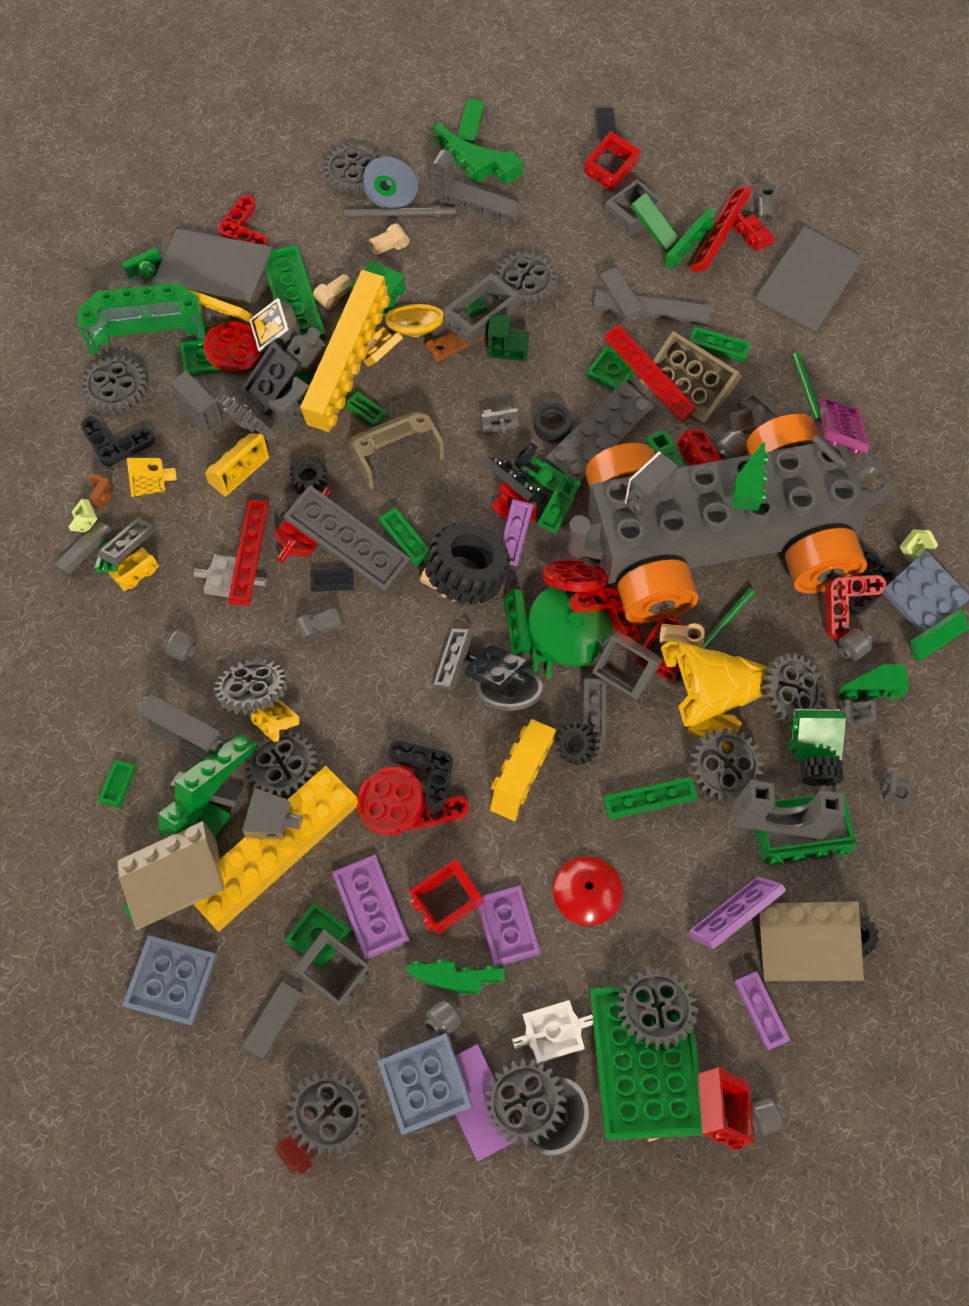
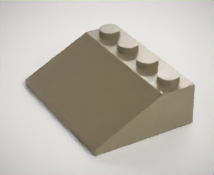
M674 331L653 360L697 408L692 416L704 424L728 398L742 378L737 370ZM642 380L639 381L640 383L648 387Z
M203 821L118 860L120 883L134 927L137 930L225 890L216 837Z
M859 902L770 903L760 912L764 981H864Z

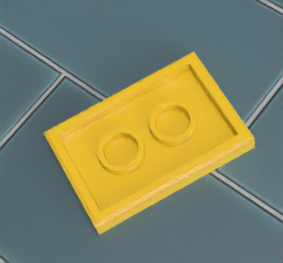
M189 289V291L199 297V304L248 323L254 317L242 308Z

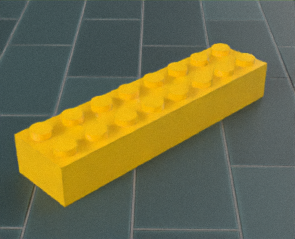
M361 270L300 408L308 426L330 432L332 426L336 425L338 412L345 405V396L352 389V380L360 371V362L367 355V346L374 339L375 328L377 324L381 323L382 312L384 308L388 307L390 301L384 276Z
M327 766L322 768L288 799L292 805L291 814L303 816L300 830L287 828L284 839L245 837L220 859L225 890L193 904L218 932L357 807V797Z

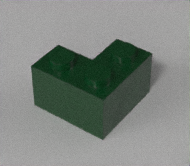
M491 315L488 330V358L527 361L530 331L510 329V316Z

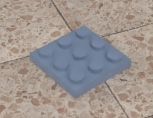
M927 551L921 554L890 582L883 592L885 597L921 634L957 611L969 600V594Z
M148 935L122 1006L193 1027L218 955Z
M447 1033L378 1061L401 1135H406L473 1108Z

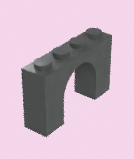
M750 780L732 805L733 826L824 839L845 816L843 794L820 790L812 801L804 806L779 808L775 807L774 783Z

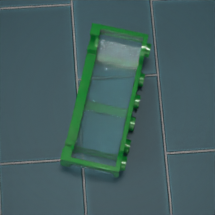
M179 283L97 291L78 308V327L90 354L100 353L99 346L101 343L110 344L109 336L187 328L188 336H192V333L196 334L197 340L204 339L207 334V324L203 320L200 310L199 297Z

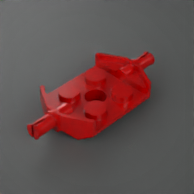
M325 488L322 494L329 499L333 491ZM286 520L283 521L278 530H274V535L282 547L281 553L276 558L281 564H284L288 556H292V554L301 557L311 556L318 546L316 542Z

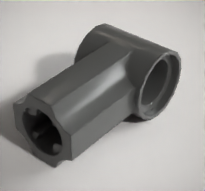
M768 182L760 186L756 200L758 204V219L761 223H769L775 219L776 187Z
M335 608L315 616L311 614L303 615L295 622L304 643H310L312 639L315 641L321 637V634L342 627L339 614Z

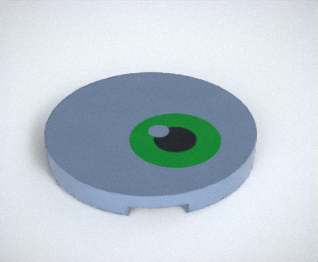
M392 157L374 159L367 165L363 174V188L366 195L373 203L382 208L383 206L387 208H405L412 203L417 194L418 182L413 170L399 159Z

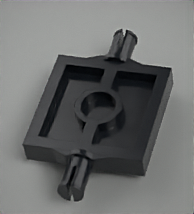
M490 645L480 655L467 652L465 660L471 663L465 668V676L498 691H502L513 682L524 687L528 684L529 678L520 675L527 667L525 659L494 645Z

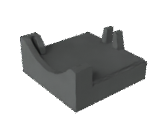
M296 376L293 378L292 389L286 396L281 399L271 400L268 403L269 408L277 414L280 430L286 435L304 419L300 407L309 389V385Z

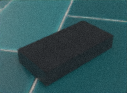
M353 569L310 570L311 592L354 590Z

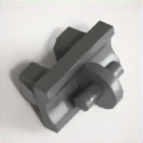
M505 406L501 411L493 412L491 409L484 410L483 414H481L484 434L500 431L501 435H506V430L519 428L517 408L512 409L511 406Z

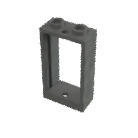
M491 273L444 309L443 324L459 335L462 340L472 345L488 332L491 315L509 316L518 309L520 294ZM486 292L502 303L473 326L457 315Z
M150 694L138 711L147 729L202 759L216 752L217 749L225 744L218 730Z

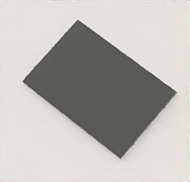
M804 226L754 301L816 333L864 260V257Z
M176 229L155 275L153 285L179 283L188 290L190 289L204 295L251 304L273 248L271 246Z

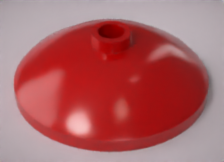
M582 856L568 861L560 868L553 883V898L558 910L568 920L583 926H595L608 921L618 911L623 898V885L617 871L609 863L597 857ZM585 884H592L593 889L587 890Z

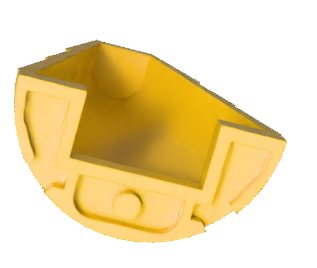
M677 641L667 642L661 647L666 667H675L677 663L679 664L688 696L678 706L684 726H694L737 706L742 707L766 693L760 686L765 685L761 677L767 676L763 670L770 668L768 666L740 656L733 657L719 651L708 650Z

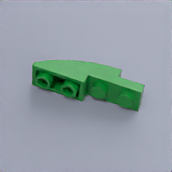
M439 959L434 964H426V961H413L411 965H406L407 975L429 987L451 993L481 994V984L504 983L505 981L504 969H499L497 965L485 966L484 970L464 967L460 969V972H455V962H450L449 959Z

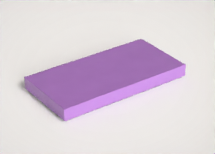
M376 854L332 871L365 960L410 942Z
M756 877L693 927L688 934L692 940L715 949L782 895L786 889L781 883Z
M477 1044L456 1055L473 1108L455 1115L477 1162L514 1143V1137L509 1142L504 1139L505 1133L501 1136L496 1133L498 1127L493 1128L490 1125L494 1118L486 1116V1113L491 1108L485 1106L484 1102L490 1101L491 1098L485 1092L493 1091L494 1088L489 1082L496 1081ZM513 1118V1119H512V1123H513V1125H516V1123H515V1121H514V1118Z

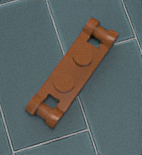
M481 315L469 324L473 326L485 316ZM454 331L435 341L429 340L425 344L426 350L432 353V358L435 362L471 346ZM487 332L486 334H484L481 338H479V339H478L476 342H474L473 344H475V343H477V342H479V341H481V340L487 338V337H488V332Z

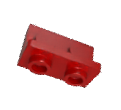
M742 214L737 215L734 226L735 230L743 236L747 245L752 247L755 252L775 243V237L754 214L746 218Z
M705 429L686 430L676 442L688 466L722 460Z
M504 482L499 487V498L491 505V508L507 521L513 499L529 504L532 503ZM535 505L533 507L529 525L535 520Z

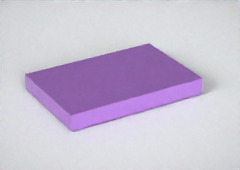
M521 885L481 896L485 903L479 906L478 910L494 965L501 966L541 954Z

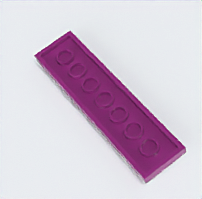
M822 397L819 409L824 437L828 439L827 442L834 446H840V444L848 446V450L857 454H861V451L868 453L871 444L860 410Z

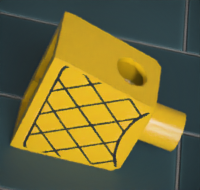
M127 458L131 497L165 491L164 481L176 480L175 468L163 469L160 458Z

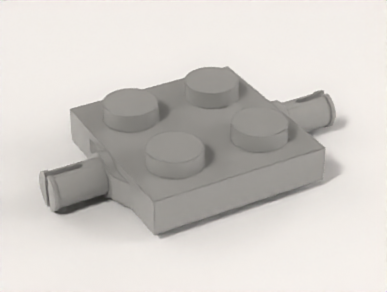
M214 554L208 570L195 568L194 577L206 578L203 589L205 594L229 597L236 557ZM256 577L254 585L266 587L267 578Z

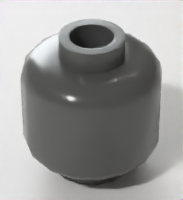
M739 430L736 432L729 431L718 443L720 456L725 460L741 457L748 450L746 446L748 438Z
M852 629L840 638L839 652L845 659L849 658L850 660L858 661L871 651L872 638L863 629Z
M179 629L173 633L169 632L162 646L165 648L167 656L181 662L185 661L187 657L192 658L197 649V646L194 645L195 638Z
M441 1000L426 1013L425 1026L434 1037L445 1033L450 1035L461 1025V1010L454 1002L449 1003L448 1001Z
M765 1098L751 1104L754 1133L757 1132L760 1136H766L783 1128V1119L786 1118V1114L780 1103L776 1104L771 1098Z

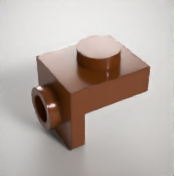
M90 474L89 479L93 487H95L90 499L94 507L103 509L105 504H108L111 500L113 487L107 477Z

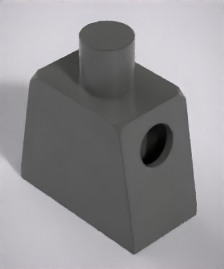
M309 328L307 335L295 336L286 350L302 366L298 374L316 372L326 351V344L319 338L321 332L316 328Z
M254 788L242 831L246 838L284 839L287 828L300 830L303 816L291 814L292 805L290 801Z

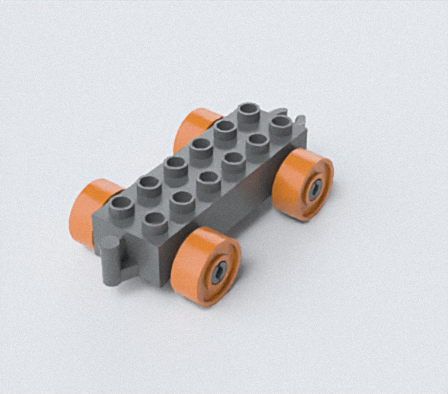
M790 414L772 419L754 430L746 443L749 452L748 456L678 468L672 491L642 517L638 513L632 512L625 503L629 479L655 456V453L651 447L645 444H621L600 452L586 466L585 472L591 491L588 512L592 525L582 515L571 519L568 552L576 558L584 556L602 559L608 584L619 582L618 591L626 619L631 623L640 625L658 623L663 613L677 618L697 604L699 597L690 568L786 550L785 561L794 588L802 593L825 591L826 583L830 578L860 576L865 571L867 562L857 535L870 512L868 507L883 503L890 496L893 485L885 483L875 490L865 488L861 478L866 475L876 478L881 477L885 470L884 463L876 460H863L851 463L845 445L840 444V446H834L835 451L846 460L847 465L846 467H839L812 441L816 435L820 437L814 419L805 414ZM765 442V451L769 452L767 465H764V470L768 471L766 484H763V489H766L765 503L760 504L758 511L731 508L732 490L736 477L760 444Z

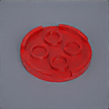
M228 321L227 324L217 327L213 326L205 335V356L213 366L222 371L230 373L249 371L257 366L263 356V353L258 351L252 327L245 323Z
M557 560L553 562V565L543 568V580L548 585L561 590L589 592L601 589L607 584V576L601 566L595 565V567L583 564L584 561Z
M382 768L363 782L357 796V811L366 827L377 834L394 836L404 833L414 826L423 812L425 796L422 785L413 774L403 768Z

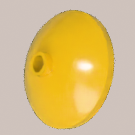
M425 304L404 305L389 311L385 316V322L395 332L419 337L435 330L443 323V311L437 307Z

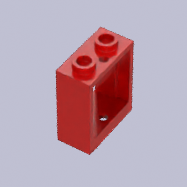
M610 131L585 161L584 173L590 179L599 182L604 188L614 191L639 162L641 150ZM607 149L626 161L615 175L596 164V161Z
M663 613L643 646L649 650L652 648L661 633L662 624L686 625L679 622L676 617ZM698 635L689 636L691 639L699 638ZM638 655L636 663L646 668L649 661ZM664 659L656 671V674L672 683H675L681 673L679 664L675 665V667H666Z
M457 859L409 891L413 897L409 900L417 912L421 910L425 916L422 919L423 923L429 931L434 930L438 935L485 903ZM456 875L472 900L437 923L422 897Z
M719 1067L699 1073L702 1134L712 1138L716 1143H723L729 1146L732 1150H741L745 1148L744 1145L755 1143L749 1082ZM723 1096L726 1097L728 1126H726Z

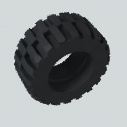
M457 522L453 523L452 526L449 524L435 534L427 552L424 566L426 568V576L430 578L429 582L433 587L436 586L438 593L446 595L447 599L451 601L453 599L457 600L460 604L468 602L469 605H475L478 602H487L497 595L510 570L511 559L509 553H507L506 545L502 544V539L498 535L495 536L493 531L490 529L486 530L479 524L472 525L471 522H464V524ZM454 557L467 558L476 563L480 569L467 568L461 565Z

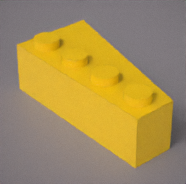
M531 719L528 726H523L519 735L521 740L519 743L515 742L512 746L510 760L506 759L501 768V772H503L501 777H496L491 789L494 790L490 811L516 821L520 804L523 805L526 800L530 784L533 785L538 774V766H542L553 743L556 729Z

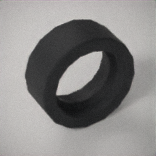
M546 403L540 406L534 416V432L540 439L546 442L554 443L564 440L570 434L572 427L570 411L567 407L558 403ZM547 415H556L561 417L565 424L558 430H550L542 426L541 420Z

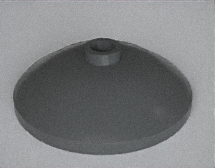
M525 668L520 673V675L529 678V682L525 687L513 682L502 691H498L477 681L476 693L478 698L491 708L501 711H518L530 707L541 698L543 683L537 674Z
M559 1077L561 1082L557 1086H563L566 1090L560 1094V1096H564L567 1099V1102L560 1104V1106L565 1108L566 1113H559L558 1116L561 1119L565 1117V1121L563 1124L558 1122L553 1124L557 1132L549 1129L547 1131L549 1135L548 1140L541 1135L539 1136L540 1144H537L531 1138L529 1145L535 1151L546 1156H561L575 1149L586 1136L590 1126L591 1107L585 1091L574 1081ZM537 1084L531 1091L536 1090L539 1084ZM544 1093L542 1096L538 1098H544L547 1094ZM527 1097L523 1103L524 1107L527 1106V1101L529 1100ZM546 1105L538 1106L536 1116H542L546 1112Z

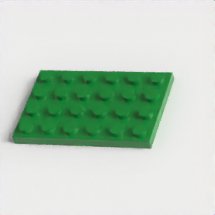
M622 987L590 989L605 1141L703 1136L698 1079L700 1069L694 1027L692 1033L686 1032L687 1038L685 1041L678 1037V1046H675L670 1041L667 1050L663 1043H660L658 1050H655L654 1043L650 1042L649 1046L645 1048V1040L642 1039L636 1044L637 1036L635 1034L630 1037L627 1036L630 1028H621L622 1022L625 1019H618V1013L622 1010L617 1009V1003L622 1002L618 999L619 993H624ZM650 988L655 1000L653 1008L657 1009L660 1028L664 1029L660 1020L661 1009H658L656 1005L655 991L653 988ZM668 991L660 992L664 998L672 997ZM643 995L636 997L641 1003L648 1002V999ZM673 1014L666 1016L671 1022L678 1021V1018ZM650 1019L642 1020L643 1024L647 1027L655 1025Z

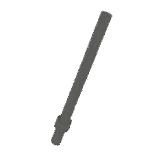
M441 205L434 206L433 208L344 210V217L430 215L441 217V215H456V207H441Z

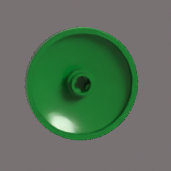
M550 587L536 598L529 611L528 630L534 645L545 657L563 666L581 667L593 663L598 654L604 652L606 647L603 644L607 637L613 635L614 627L607 610L577 613L569 605V599L576 592ZM593 596L595 602L601 604L599 599Z

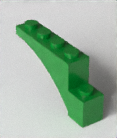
M440 123L434 125L433 139L435 143L450 152L456 165L459 168L461 167L469 179L472 178L476 183L494 174L497 180H501L506 185L523 175V161L513 151L500 152L482 148L457 137Z
M239 733L217 749L216 752H213L174 781L175 801L158 813L159 834L167 838L195 825L205 806L222 783L247 757L256 751V743Z

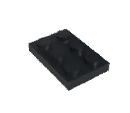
M272 342L240 391L265 415H270L273 410L269 408L268 403L271 400L282 398L293 382V378L302 369V366L278 343Z
M496 456L495 458L486 457L482 464L527 501L543 503L546 500L547 496L542 493L544 489L536 483H530L528 481L529 477L522 471L517 472L513 469L514 465L505 458L502 460Z

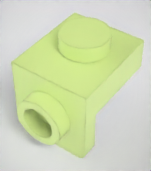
M81 499L72 511L74 520L69 525L70 531L87 532L97 520L88 499Z
M913 529L899 547L906 560L914 562L926 548L936 549L938 544L931 531Z

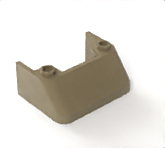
M409 412L349 438V451L370 489L374 488L372 471L364 457L372 454L375 449L416 432H425L440 460L444 459L443 440L428 415L419 412Z

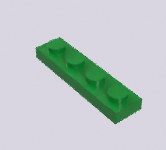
M708 208L666 255L664 267L671 270L675 265L678 266L683 260V256L692 251L694 243L701 241L705 231L710 230L715 223V210Z
M692 777L603 796V803L608 820L697 801L698 797Z

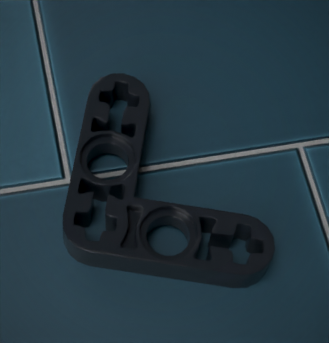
M86 417L81 422V428L101 463L106 466H112L152 446L155 442L153 431L149 428L138 429L111 442L97 418ZM92 424L96 432L92 433L88 425ZM144 435H146V436L148 437V439L145 440V439L142 438V437H143ZM99 438L105 439V441H104L103 444H101V445H96V444H95V441H96L97 439H99ZM132 444L131 449L127 451L122 450L123 445ZM109 453V454L111 455V457H110V458H107V457H106V454Z
M860 543L866 561H871L875 565L874 569L866 567L863 574L876 575L875 573L878 569H881L877 575L890 578L886 580L887 586L897 577L896 573ZM877 582L867 583V587L877 586ZM881 593L876 596H851L849 599V611L852 614L861 615L884 594ZM863 597L865 600L862 605L855 607L854 603H858Z
M393 741L387 752L389 760L396 764L428 771L429 777L424 806L431 812L441 811L447 798L453 766L452 756L444 751L404 741ZM396 749L400 750V755L396 754ZM422 754L426 760L418 761L414 755ZM440 760L444 761V766L440 765ZM441 778L444 781V785H436L433 779ZM434 793H438L437 803H433Z

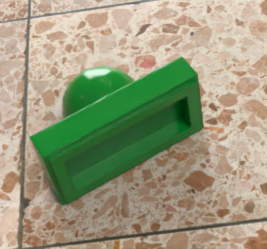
M154 247L123 262L122 266L128 279L138 275L143 279H152L156 274V266L161 264L162 259L158 249Z

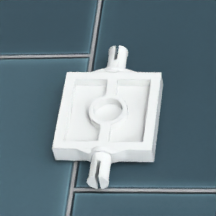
M570 1000L523 1014L526 1035L514 1038L512 1042L515 1049L529 1045L534 1052L537 1064L582 1051L585 1047L581 1038V1028L593 1025V1016L591 1014L578 1019L572 1010Z

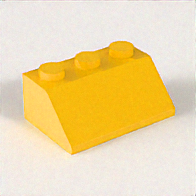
M249 433L245 438L240 439L237 445L230 451L225 452L219 461L209 466L205 472L208 483L224 497L232 492L269 459L264 436L262 434Z

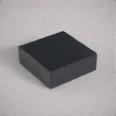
M530 443L518 453L514 465L520 469L533 458L538 447L534 443Z

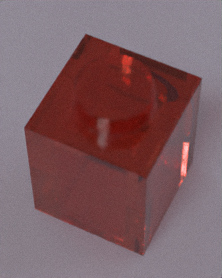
M291 1134L274 1149L291 1174L299 1173L302 1175L313 1166L311 1162L315 1157L311 1152L306 1153V1144L298 1147L297 1145L301 1139L299 1137L291 1139Z

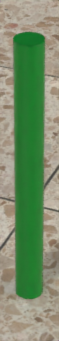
M796 352L792 357L814 420L821 421L820 409L800 353Z
M748 588L704 637V644L701 648L706 649L755 594L752 588Z

